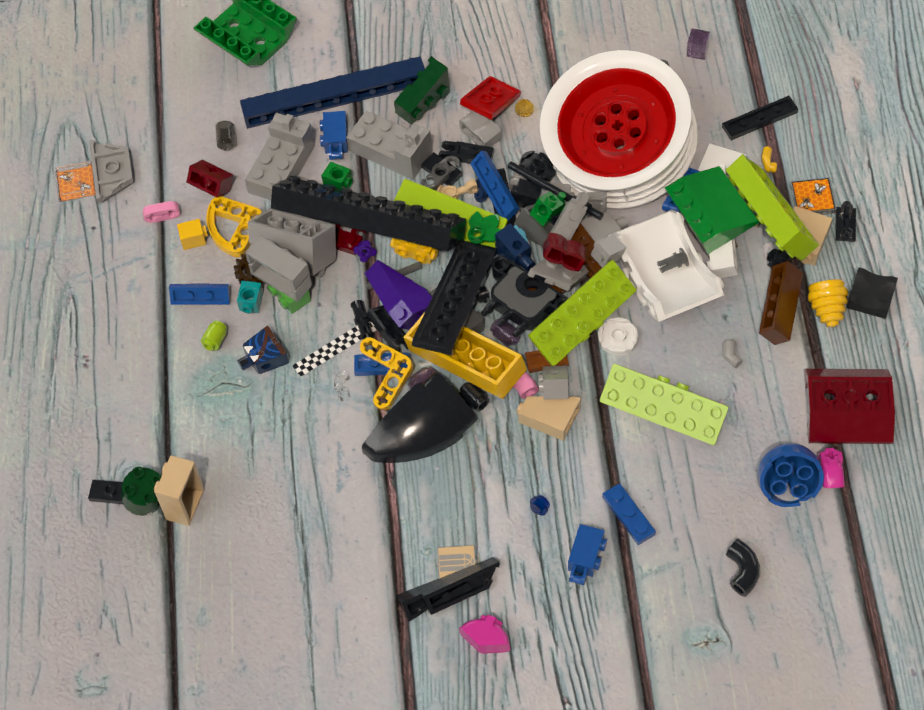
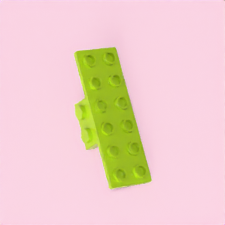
M408 179L403 180L394 201H404L406 205H421L423 209H438L444 214L455 213L460 215L461 218H466L464 241H469L467 236L470 229L469 219L475 212L478 211L483 218L493 215L491 212ZM499 216L498 228L503 229L507 225L508 220ZM484 241L480 243L481 245L496 248L495 242Z
M610 260L531 331L528 337L549 364L555 366L580 342L586 341L593 330L600 328L604 324L603 321L636 292V288L615 261Z
M618 364L612 365L600 397V402L711 445L716 444L729 409L724 404L693 393L694 391L689 390L690 386L678 382L675 385L670 383V378L659 375L658 378L650 377Z

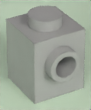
M612 234L604 239H598L594 243V249L590 255L603 267L610 260H614L615 263L620 261L626 246Z

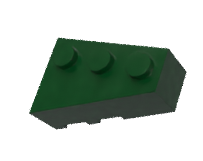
M432 56L428 59L429 65L425 70H419L416 74L419 76L412 85L408 84L394 101L395 113L411 125L415 121L420 120L424 113L432 109L450 91L448 67Z

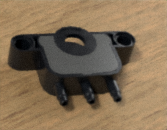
M497 256L492 261V275L497 282L491 289V301L484 307L481 314L486 316L495 309L502 314L497 325L502 327L508 320H511L518 325L513 332V336L518 337L525 330H534L564 303L568 297L549 286L548 283H545L546 278L536 274L532 278L528 276L530 270L526 271L507 257Z

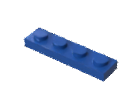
M481 150L470 164L498 214L509 221L520 208L488 153Z

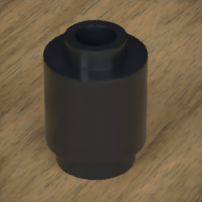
M466 382L461 386L459 394L473 410L479 412L488 405L489 399L487 394L481 388L470 382Z

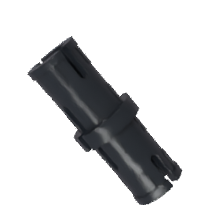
M357 300L358 308L355 301H353L351 308L361 339L367 338L365 332L372 338L374 334L371 330L370 319L366 315L363 301Z

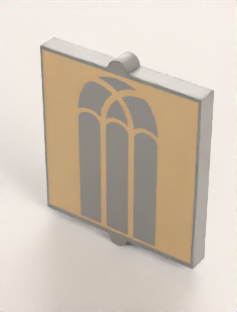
M474 545L437 547L438 562H436V567H438L439 579L478 563L477 559H475Z

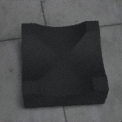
M858 267L847 308L886 319L898 278L877 275Z

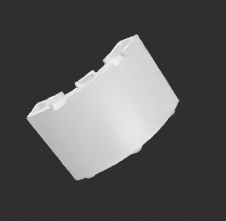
M669 210L612 233L626 246V250L621 257L625 269L622 270L636 288L634 294L642 306L647 305L649 307L648 313L658 322L724 296L722 290L724 284L721 278L712 273L703 263L701 254L696 252L683 225L685 221L682 214L675 210ZM679 248H682L687 254L689 266L682 264L680 268L677 266L661 273L659 270L661 267L657 265V261L673 256L675 252L680 253Z

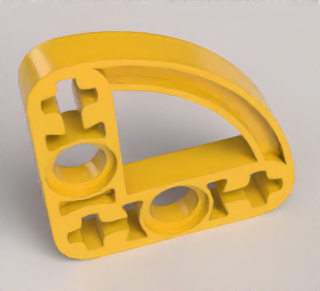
M225 197L213 198L208 206L206 215L207 227L213 242L228 255L233 257H241L240 254L245 255L251 243H249V234L242 235L241 232L244 229H248V221L251 220V217L260 215L262 211L257 207ZM238 208L242 210L240 214H232V211L234 209ZM216 216L239 223L229 242L217 231Z

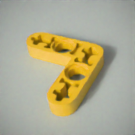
M368 337L360 343L361 352L366 357L389 368L373 398L374 405L378 409L386 411L394 404L413 371L414 365L412 360L406 355ZM372 344L378 350L377 354L370 349L367 352L366 345ZM386 351L391 352V359L389 361H382V354ZM406 362L408 367L401 370L400 363ZM394 372H400L403 375L402 378ZM392 378H397L399 380V383L395 388H390L388 386V383ZM385 388H386L389 392H391V393H393V394H392V395H390L389 393L387 394V393L384 391ZM385 398L387 400V403L381 404L379 399Z

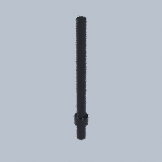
M512 161L508 163L507 167L552 192L554 195L558 196L559 192H564L566 194L565 201L570 202L572 198L576 199V197ZM587 202L585 206L588 208L585 214H590L601 220L604 214Z

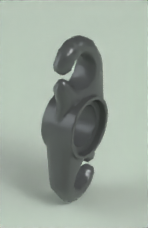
M453 155L445 157L440 163L435 164L432 172L426 176L427 180L431 179L434 183L427 185L426 179H422L421 184L430 189H436L443 182H446L450 177V173L456 169L455 166H449L448 162L455 161L456 167H459V158ZM438 170H444L446 171V174L443 176H438L436 172Z

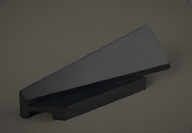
M490 558L440 579L397 594L396 598L408 621H412L427 610L430 615H433L489 589L492 584L491 578L496 567L499 568L500 564L495 558Z

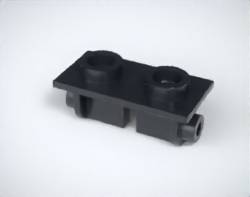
M844 201L841 207H836L835 241L856 242V208H853L850 201Z

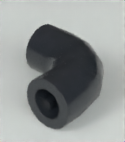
M737 539L726 553V556L739 567L738 573L730 581V585L735 592L746 597L760 578V564L756 553L742 540Z

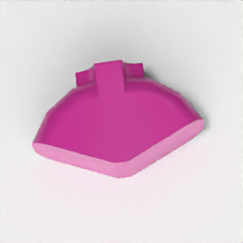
M825 448V451H821L817 456L824 473L822 486L824 488L844 487L842 452L836 451L834 448Z
M482 615L480 619L468 621L459 627L461 636L479 653H504L510 651L508 635L502 628V622L496 617Z

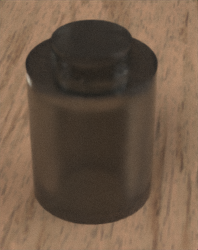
M230 121L218 122L215 125L217 147L221 150L229 151L236 145L234 124Z

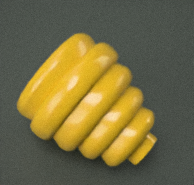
M841 279L819 281L808 287L809 294L807 298L811 303V308L815 310L816 316L820 317V322L827 324L828 328L839 326V322L844 319L843 313L846 311L845 305L848 302L846 298L848 296V289L844 287L845 283Z

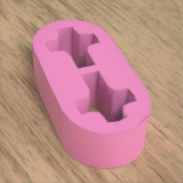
M174 201L148 205L143 208V218L148 223L170 220L180 215L179 204Z

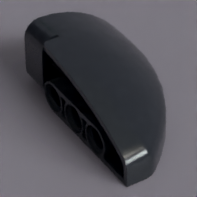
M434 372L422 384L416 383L392 407L364 441L362 453L371 461L377 463H402L426 458L458 442L463 437V433L477 421V417L460 394L440 374Z

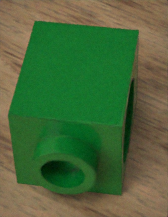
M331 161L321 175L323 185L332 184L335 185V188L342 189L350 188L353 183L351 169Z
M549 191L538 198L530 215L544 227L551 223L552 216L560 212L564 203Z

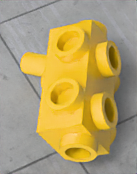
M392 238L390 247L394 248L396 254L402 258L415 259L421 264H431L432 260L435 261L438 255V249L395 238Z

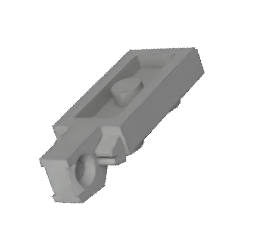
M579 192L576 199L572 198L570 202H567L550 233H557L567 240H571L588 207L585 205L590 196L585 192Z

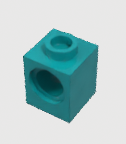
M241 281L237 297L239 311L247 314L259 313L264 294L261 283Z

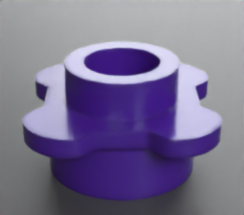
M368 240L360 242L353 248L354 254L360 257L361 262H366L369 257L375 256L377 253Z

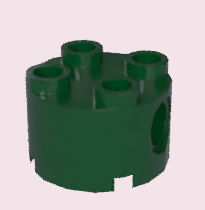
M138 466L125 476L122 484L121 499L126 510L140 516L157 511L160 504L154 493V487L156 482L161 479L159 473L153 469Z

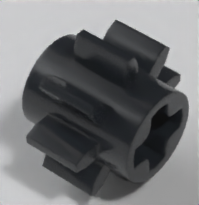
M775 248L767 256V261L769 262L767 265L771 269L772 266L786 261L792 263V259L785 250L781 251Z

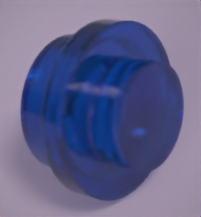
M538 495L530 499V508L535 514L541 516L547 514L550 504L544 496Z

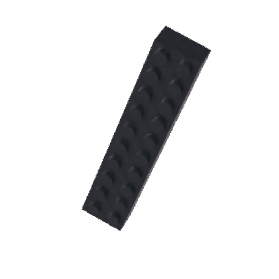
M289 176V178L281 180L272 186V209L445 251L451 250L464 241L466 218H461L460 215L455 213L444 214L438 209L428 210L423 209L421 205H406L404 201H389L387 197H373L366 192L356 193L352 192L353 190L349 188L339 189L335 188V185L332 184L322 185L318 184L315 180L305 181L301 180L298 176Z

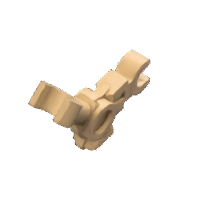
M475 179L466 182L464 186L458 188L456 186L449 185L444 187L440 185L437 191L457 199L459 195L464 193H477L478 189Z

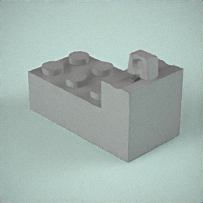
M367 110L346 137L350 152L412 180L421 170V164L433 153L429 129L415 123L412 124L410 129H407Z
M276 113L268 126L270 137L245 178L248 193L271 200L272 186L281 180L289 178V176L299 175L314 149L315 144L311 124L295 119L293 115L289 114L285 116Z
M272 208L248 221L249 243L253 244L259 236L271 239L278 247L286 248L293 256L304 259L312 276L322 277L325 267L336 261L334 224Z

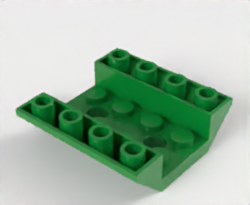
M232 0L233 4L214 21L205 16L193 27L196 32L244 64L263 65L287 43L297 18L271 0ZM234 23L239 24L238 26L230 27ZM259 41H265L264 44H256Z

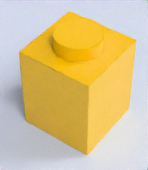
M200 219L177 224L183 250L206 245L205 237L208 236L206 226L201 225Z

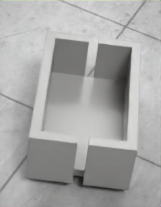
M259 236L245 252L250 272L253 276L296 302L312 286L307 262L300 257L293 256L286 248L278 247L271 239Z

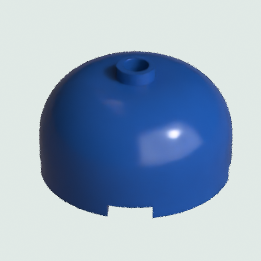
M786 443L772 448L764 455L758 467V481L763 494L771 503L780 507L801 506L799 501H807L811 497L815 498L824 482V473L817 456L810 449L800 444ZM786 483H788L792 496L799 499L785 501L775 495L785 493L787 490Z

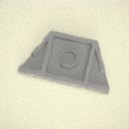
M89 140L96 200L98 203H101L134 182L130 152L128 147L114 146L109 143L102 145L97 144L95 140Z
M543 259L530 269L528 276L534 278L535 274L546 278L545 283L556 285L561 289L569 291L585 279L589 271L584 265H582L580 271H571L562 264L551 263Z

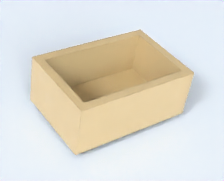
M170 456L168 462H165L163 465L160 481H157L155 484L154 493L166 520L190 526L205 489L195 462Z

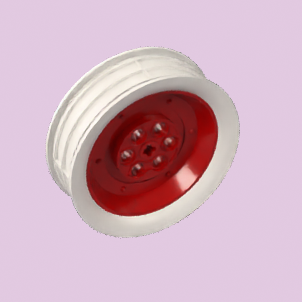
M629 50L608 51L580 61L557 80L547 95L541 112L540 134L542 144L548 158L554 165L553 168L561 183L571 184V192H574L576 197L579 192H585L586 194L587 192H607V208L609 209L641 206L666 194L665 187L685 175L695 155L698 128L688 92L682 80L672 68L661 60L645 53ZM621 110L620 113L614 114V112ZM638 116L636 120H631L633 117ZM635 134H640V136L633 138ZM607 139L604 143H599L601 140ZM624 145L622 149H617L618 146Z

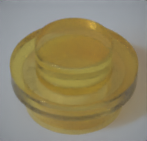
M521 99L515 105V112L521 117H528L534 111V106L528 99Z

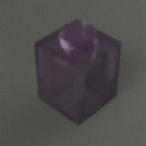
M691 29L686 57L705 60L709 47V31Z

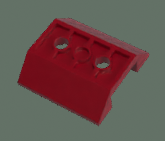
M805 368V388H808L809 406L808 443H894L895 406L892 376L888 369ZM827 393L833 394L835 399L827 400L824 395ZM874 394L878 399L871 401L866 395Z

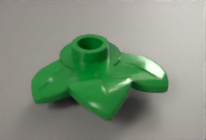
M478 211L475 212L469 219L470 229L467 236L473 244H480L484 241L495 242V234L501 230L498 228L499 215L493 214L483 218Z

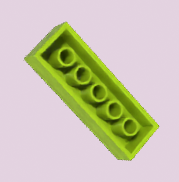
M742 154L726 169L730 176L728 179L735 187L739 188L737 191L741 197L748 200L746 204L753 212L756 211L758 214L756 218L761 224L767 226L766 232L772 238L775 237L777 240L775 244L781 251L785 250L790 257H797L802 261L819 246V243L760 166Z

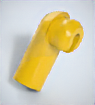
M766 146L763 148L761 156L764 170L768 173H775L777 163L771 162L772 148Z

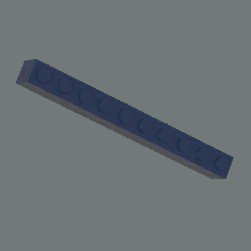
M421 56L240 100L246 128L269 124L276 113L297 117L403 91L408 84L412 85L419 77L416 75L419 70H425Z

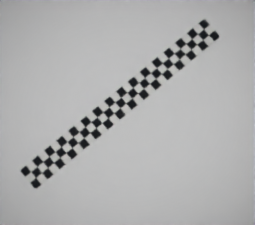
M370 320L369 324L372 332H374L377 329ZM358 326L295 363L293 368L300 376H303L361 340Z

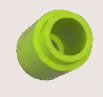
M220 321L210 323L201 338L202 346L208 351L218 350L227 334V326Z

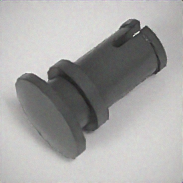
M679 248L680 253L675 252L673 256L657 261V265L661 267L659 268L661 273L677 266L680 268L682 264L689 266L687 254L682 248Z

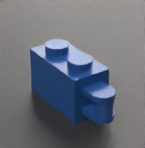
M346 111L323 112V120H320V131H323V135H320V145L324 147L325 154H329V160L343 159V153H348Z
M582 524L579 525L568 560V571H571L569 582L585 585L587 576L593 577L595 570L599 571L602 561L599 555L601 551H605L607 539L604 538L605 530Z

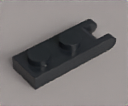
M382 305L369 309L366 315L388 346L400 352L398 345L403 344L408 350L403 338L406 334L394 322L385 307Z

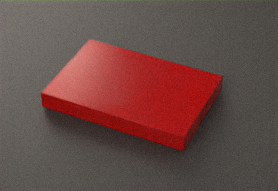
M489 76L460 99V105L492 120L518 99L521 91Z

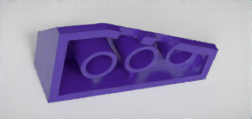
M377 260L364 274L398 327L410 330L425 313L432 295L426 288Z

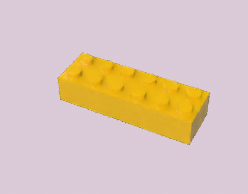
M424 314L403 337L410 352L501 399L507 395L527 370L521 354L464 327L452 356L412 346V339Z

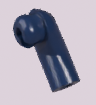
M477 178L475 181L479 190L477 193H474V198L477 202L482 203L487 200L488 194L479 178Z

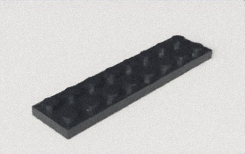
M463 241L456 246L412 339V346L452 356L492 266V261L496 257L497 248L473 244L469 241Z

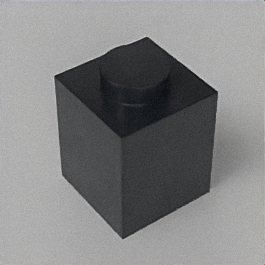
M519 178L517 185L512 186L511 195L517 205L524 208L536 203L540 196L541 187L531 181Z

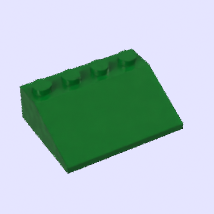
M720 166L683 176L665 187L670 200L679 213L682 214L707 254H710L759 223Z

